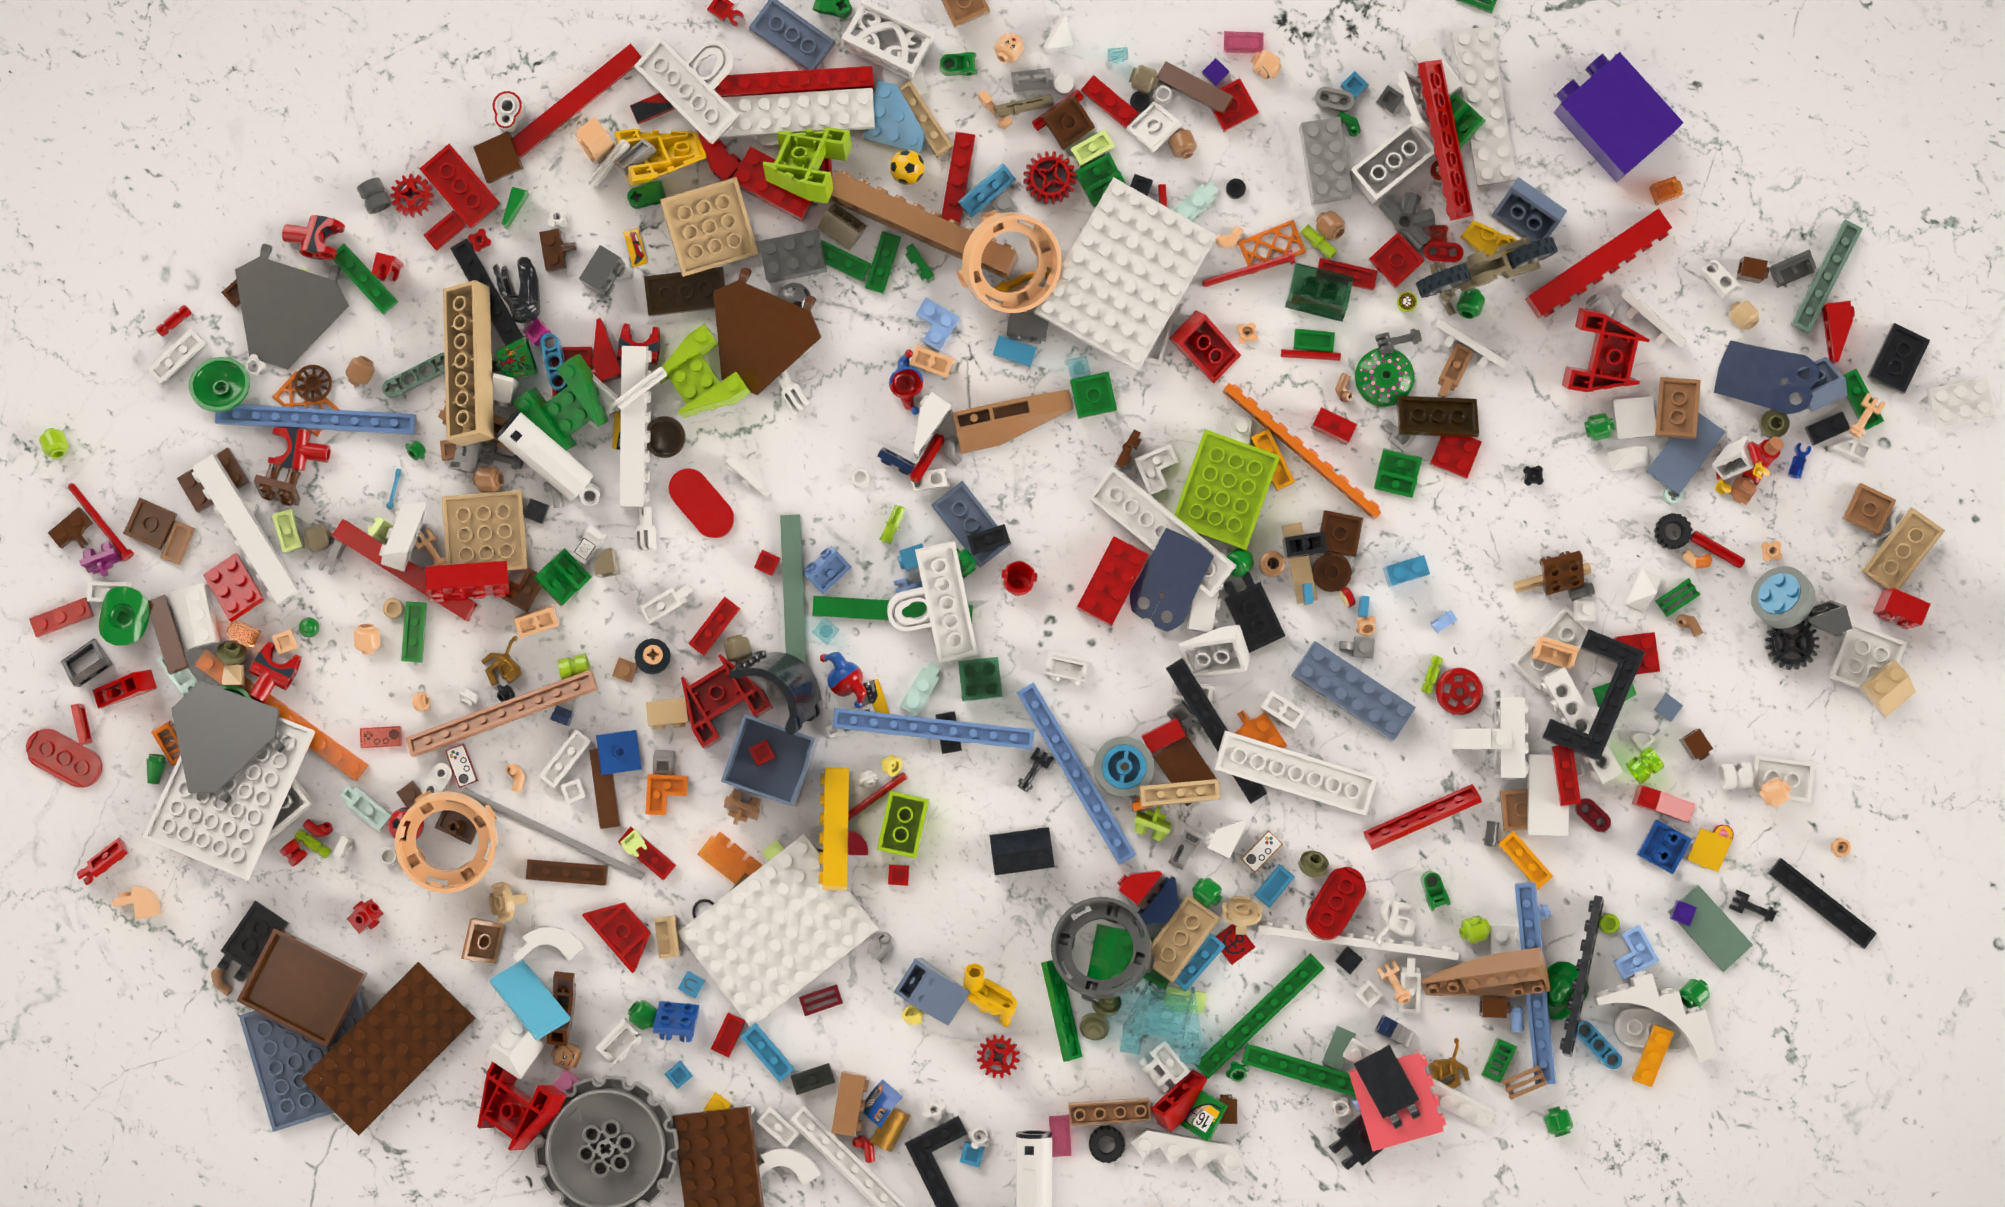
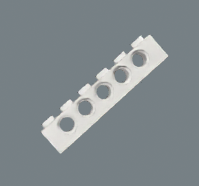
M1559 667L1540 678L1542 682L1540 686L1546 695L1549 694L1553 710L1555 712L1558 711L1561 716L1560 722L1576 729V723L1582 721L1584 724L1582 732L1589 734L1594 718L1566 668ZM1559 686L1564 688V694L1561 697L1556 694V689ZM1569 703L1574 706L1572 714L1566 712V706ZM1608 743L1603 751V764L1600 767L1596 765L1594 759L1579 754L1582 762L1585 765L1588 764L1591 769L1589 774L1594 782L1597 781L1600 784H1604L1623 773Z

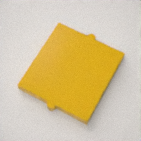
M1700 827L1687 860L1699 864L1701 868L1706 867L1719 872L1732 839L1721 836L1718 832H1711Z

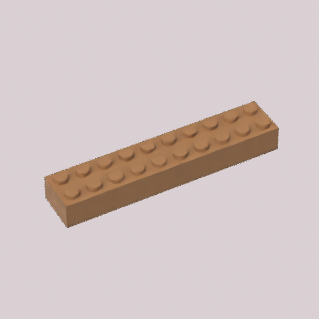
M842 170L841 173L834 172L832 177L834 190L829 199L830 201L962 260L965 245L975 229L971 227L965 229L960 226L959 222L953 219L947 221L942 218L941 214L935 211L929 213L920 204L913 203L911 205L902 196L895 195L893 197L884 188L877 187L875 189L870 186L868 181L863 179L855 180L846 171ZM992 238L982 253L981 268L1009 280L1018 261L1017 251H1014L1015 248L1007 243L1001 245L996 243L997 240L995 238Z

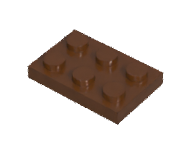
M226 448L216 454L237 489L250 482L230 448ZM191 469L178 477L177 480L194 509L199 513L214 503L212 499L208 500L204 495L203 489L205 488L201 482L198 483L192 475L194 471Z

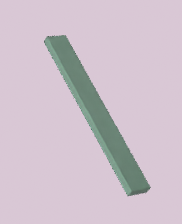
M800 514L780 515L786 653L797 657L807 665Z

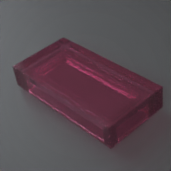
M1224 31L1223 52L1261 53L1263 51L1264 32Z
M1069 1115L1049 1116L1050 1132H1052V1157L1071 1156Z

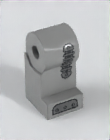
M480 442L465 446L456 444L454 460L449 461L448 468L465 473H475Z
M1184 829L1168 863L1183 870L1201 838Z

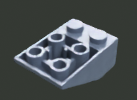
M915 958L894 990V993L909 1004L949 1026L970 991L925 959Z

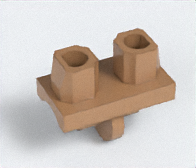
M734 789L729 797L726 796L723 807L730 810L728 816L733 817V824L737 825L739 820L747 822L748 818L757 821L761 800L751 796L748 804L741 802L743 793Z

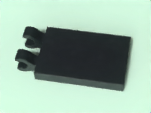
M1247 572L1242 576V580L1247 588L1236 592L1231 580L1225 582L1223 586L1229 595L1224 598V601L1235 624L1240 625L1248 651L1251 653L1285 637V633L1261 582L1255 584L1250 572Z
M255 901L220 950L225 955L217 967L226 971L231 965L232 960H234L241 967L233 978L243 982L248 972H252L273 929L281 928L285 930L290 923L258 901Z
M1390 1044L1354 1063L1382 1118L1389 1116L1395 1129L1403 1124L1397 1114V1111L1407 1106L1413 1120L1421 1116L1414 1103L1419 1100V1097Z
M1362 1114L1338 1131L1336 1134L1339 1136V1139L1328 1146L1335 1154L1345 1146L1349 1149L1352 1155L1341 1162L1347 1170L1352 1168L1357 1162L1361 1166L1365 1165L1383 1150H1372Z

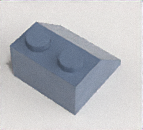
M1827 357L1815 361L1820 371L1817 383L1811 388L1813 397L1808 406L1811 412L1848 396L1845 377ZM1801 367L1798 370V376L1801 379H1806L1811 375L1808 367Z

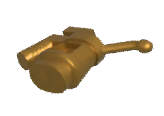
M516 635L509 641L504 654L489 653L481 660L483 664H486L492 658H498L485 670L491 686L499 683L494 673L497 668L502 679L506 680L508 684H511L523 674L520 670L521 667L509 655L513 642L518 639Z
M1458 1038L1454 1039L1456 1046L1452 1057L1434 1060L1428 1064L1433 1079L1442 1081L1450 1076L1453 1077L1452 1081L1445 1084L1452 1089L1461 1085L1458 1067L1463 1071L1464 1080H1470L1468 1068L1455 1059L1459 1049Z

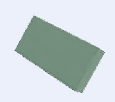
M1336 1026L1321 1063L1341 1071L1346 1060L1343 1057V1052L1352 1038H1355L1356 1033Z

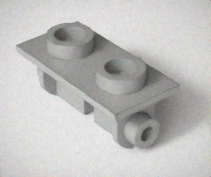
M1050 68L1011 73L1013 92L1053 88Z

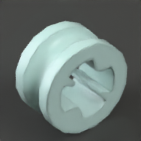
M1669 488L1664 490L1663 499L1666 503L1676 504L1682 499V492L1674 500H1671L1668 492L1670 493L1672 490Z

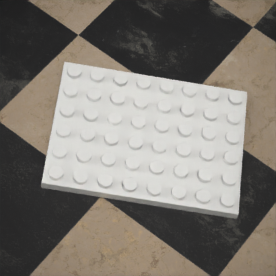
M1113 177L1063 262L1053 291L1037 306L1034 314L1138 372L1213 245L1217 235Z
M279 717L277 738L285 745V749L280 753L269 744L223 787L232 797L228 803L221 801L216 793H189L180 755L142 838L248 881L315 731Z
M805 833L677 932L750 1027L760 1022L878 930V927L848 889L846 891L822 890V884H818L819 872H823V864H819V851Z

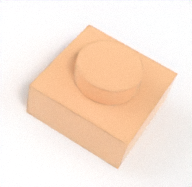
M292 629L272 636L278 655L299 649Z

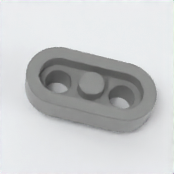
M1321 87L1315 94V102L1319 107L1339 112H1348L1352 109L1355 102L1354 96L1350 92L1335 88ZM1323 95L1327 96V97H1328V100H1327V101H1323V100L1321 99V96H1323ZM1346 100L1347 105H1342L1340 101Z

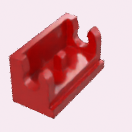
M376 252L371 274L377 279L385 281L387 275L393 271L394 276L392 280L395 282L404 264L395 256Z

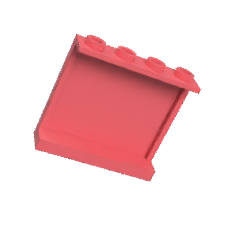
M1420 1050L1416 1051L1417 1053L1397 1058L1419 1097V1100L1414 1103L1421 1114L1420 1117L1413 1120L1407 1106L1397 1111L1403 1123L1397 1129L1394 1128L1389 1116L1382 1118L1356 1068L1349 1070L1373 1151L1444 1132L1445 1118L1443 1113L1439 1114L1437 1106H1440L1437 1093H1432L1433 1079L1431 1074L1427 1075L1425 1067L1428 1066L1425 1054L1421 1055Z

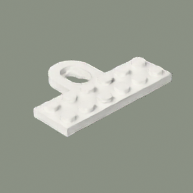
M660 37L634 65L711 144L739 116L714 90L728 75L733 65V56L730 49L719 41H708L702 44L685 61ZM711 55H715L717 62L714 65L713 72L709 76L701 77L699 74L701 63Z
M951 541L915 549L923 587L899 592L891 598L887 606L890 623L901 631H913L931 627L939 663L978 655L955 542ZM914 601L924 602L927 606L926 612L922 616L912 618L902 615V610Z

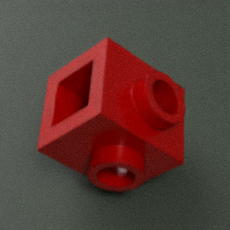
M370 899L365 903L360 901L353 907L354 912L347 920L360 934L368 928L370 930L375 928L380 923L378 919L384 913Z

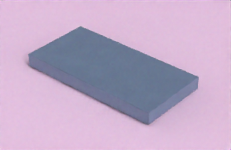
M768 0L749 26V30L806 70L817 69L836 43L832 38L778 0Z
M1698 412L1696 439L1671 437L1646 473L1665 487L1671 489L1676 495H1679L1719 442L1725 431Z
M963 481L931 505L971 555L972 552L967 536L998 526ZM1011 544L974 555L973 557L979 568H981Z

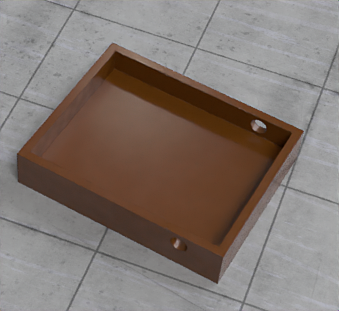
M274 928L237 1002L328 1047L331 1046L368 973L281 928Z

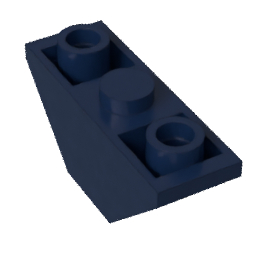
M1172 875L1170 878L1166 876L1159 884L1161 887L1157 894L1153 892L1146 901L1149 903L1144 910L1140 908L1137 912L1145 925L1166 923L1179 907L1176 878Z

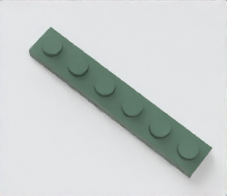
M1846 219L1842 222L1790 324L1791 326L1807 334L1811 332L1863 228Z

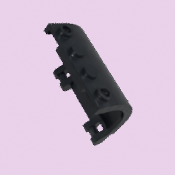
M766 650L754 652V655L748 656V659L741 660L742 663L735 664V668L729 671L731 679L759 676L773 682L782 691L790 714L785 731L790 735L799 731L805 721H812L820 715L819 702L822 698L817 679L811 669L793 655L782 652L766 653Z

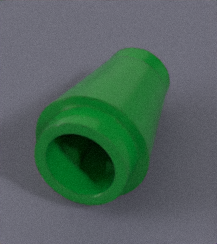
M149 754V758L146 759L147 783H160L167 763L164 755Z

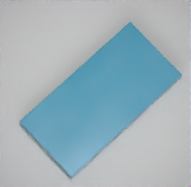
M524 960L489 980L491 986L536 1041L570 1021V1016Z

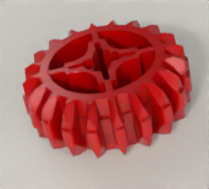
M1045 151V157L1042 158L1041 154L1038 153V161L1035 158H1031L1030 161L1033 165H1026L1029 171H1024L1023 175L1029 178H1025L1023 183L1029 184L1025 188L1026 191L1033 190L1030 193L1031 198L1037 194V202L1044 198V204L1047 205L1048 199H1051L1052 205H1055L1056 198L1061 203L1063 202L1062 195L1068 198L1069 193L1067 191H1074L1071 185L1076 184V180L1072 179L1076 177V172H1070L1074 169V165L1067 166L1070 162L1069 158L1062 161L1063 154H1060L1057 158L1055 151L1052 152V156H1049L1048 151ZM1044 164H1054L1050 169H1039ZM1059 167L1065 172L1066 182L1061 181L1062 179L1057 176ZM1034 173L1043 181L1041 189L1034 182ZM1053 173L1054 181H1048V183L1046 184V175L1049 176V174L1052 175ZM1052 186L1061 187L1056 192H1046Z

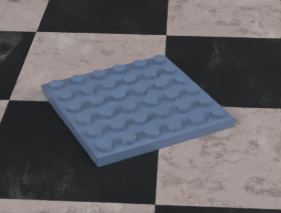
M360 990L331 1046L328 1047L257 1011L239 1015L273 1132L335 1113L301 1078L366 1014Z

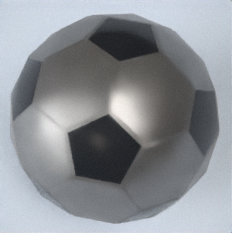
M799 283L785 285L777 295V297L801 307L804 305L805 298L811 296L809 290Z

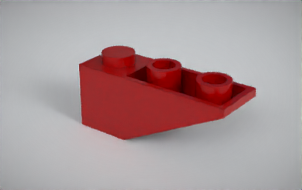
M698 131L712 173L721 181L733 178L740 166V158L734 153L730 155L726 151L727 146L718 139L717 142L715 141L711 144Z

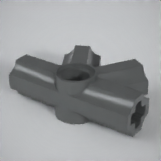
M1405 192L1401 205L1390 195L1378 208L1393 223L1396 231L1402 233L1418 251L1431 239L1422 228L1436 225L1432 208L1418 211L1422 198L1418 194ZM1400 219H1406V220H1408L1409 226H1408V227H1403V226H1401L1399 220H1400Z

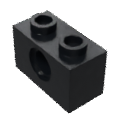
M1324 531L1284 537L1282 539L1285 559L1327 552Z

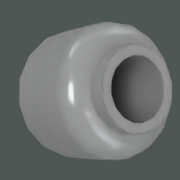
M1596 293L1587 300L1586 309L1597 310L1611 318L1614 317L1613 313L1616 306L1607 295Z

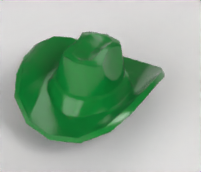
M116 586L108 591L103 600L99 619V633L102 638L115 646H126L137 642L144 635L149 622L150 608L148 600L139 591L128 586Z
M1555 962L1547 968L1550 991L1547 992L1550 1019L1563 1020L1570 1016L1571 1010H1568L1569 999L1574 997L1575 991L1572 990L1574 978L1577 979L1579 971H1576V966L1570 962ZM1587 982V987H1586V992H1585L1584 1000L1586 999V997H1587V995H1588V991H1589L1588 982Z

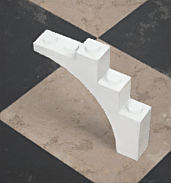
M1646 970L1635 972L1633 977H1629L1631 986L1628 983L1617 986V990L1609 991V989L1598 991V995L1593 996L1594 1002L1598 1006L1610 1003H1632L1657 1011L1670 1020L1683 1034L1691 1047L1696 1061L1702 1062L1719 1057L1706 1009L1695 1006L1687 1008V1012H1685L1679 991L1667 988L1661 990V994H1658L1653 974L1650 972L1646 973Z

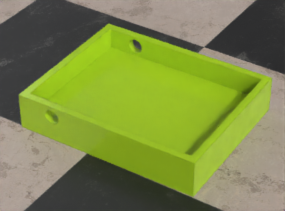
M1205 429L1174 515L1199 534L1247 550L1280 455Z

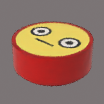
M1348 587L1339 590L1346 607L1350 608L1355 605L1354 595Z

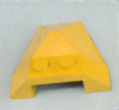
M640 129L614 131L616 145L620 140L624 139L630 144L628 149L630 150L642 139H645L656 149V152L640 165L628 166V175H625L629 186L649 183L706 158L697 132L671 131V134L659 133V130H652V133L640 132Z

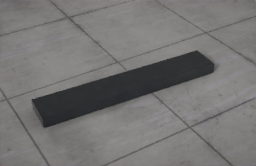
M466 238L450 247L468 281L476 280L490 287V318L503 343L507 345L523 337L468 239Z
M1779 858L1767 873L1861 948L1865 949L1877 934L1782 858Z

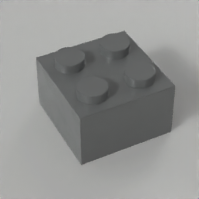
M599 245L579 279L586 287L605 298L606 294L609 295L615 287L613 283L616 278H620L623 275L625 263L621 257Z

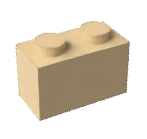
M685 698L646 702L648 726H653L654 730L666 729L665 725L673 724V728L685 727V723L690 722Z

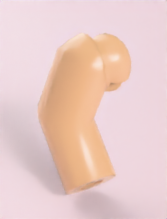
M1235 226L1230 235H1218L1215 242L1222 248L1233 247L1244 230Z
M509 764L506 766V773L510 774L514 780L512 791L522 793L525 774L517 764Z

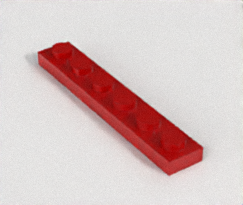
M956 132L942 218L947 221L953 219L961 225L963 208L958 201L966 195L976 135Z
M1471 784L1368 829L1363 834L1371 850H1374L1477 805L1482 800L1474 785Z

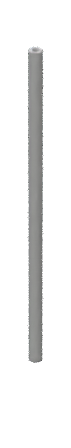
M465 787L461 792L484 806L490 805L494 811L640 880L645 875L644 872Z

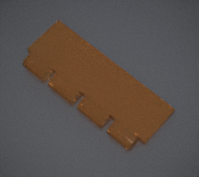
M719 832L716 837L712 835L697 855L738 886L761 868L762 864L751 855L744 861L742 858L747 852L736 843H733L730 848L726 847L731 840L722 832Z

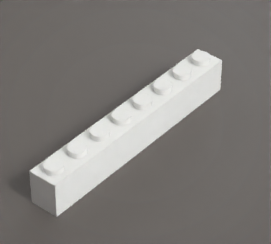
M622 346L621 396L651 374V371H648V363H651L652 352L648 351L647 346ZM648 390L621 409L619 506L645 507L646 503H649L650 494L649 491H646V483L650 481V471H646L647 463H650V451H647V443H650V431H647V423L651 421V412L647 411V403L651 402V391Z
M212 454L192 466L194 479L198 483H202L205 488L203 489L204 495L208 500L212 499L215 504L213 508L219 517H223L226 522L224 524L226 530L230 534L233 533L237 539L235 540L236 546L247 555L245 558L246 562L251 568H255L258 573L256 575L261 585L265 584L269 590L267 595L270 600L279 604L300 592V588L218 457Z

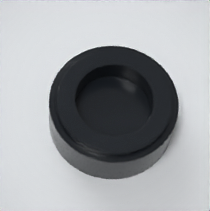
M1140 91L1132 94L1130 106L1136 111L1143 112L1149 106L1150 99L1147 94Z
M1231 179L1226 185V194L1232 199L1241 198L1246 191L1245 183L1241 179Z

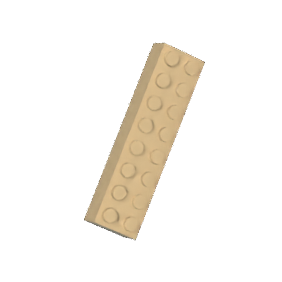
M473 280L443 289L447 441L460 446L494 439L490 287Z

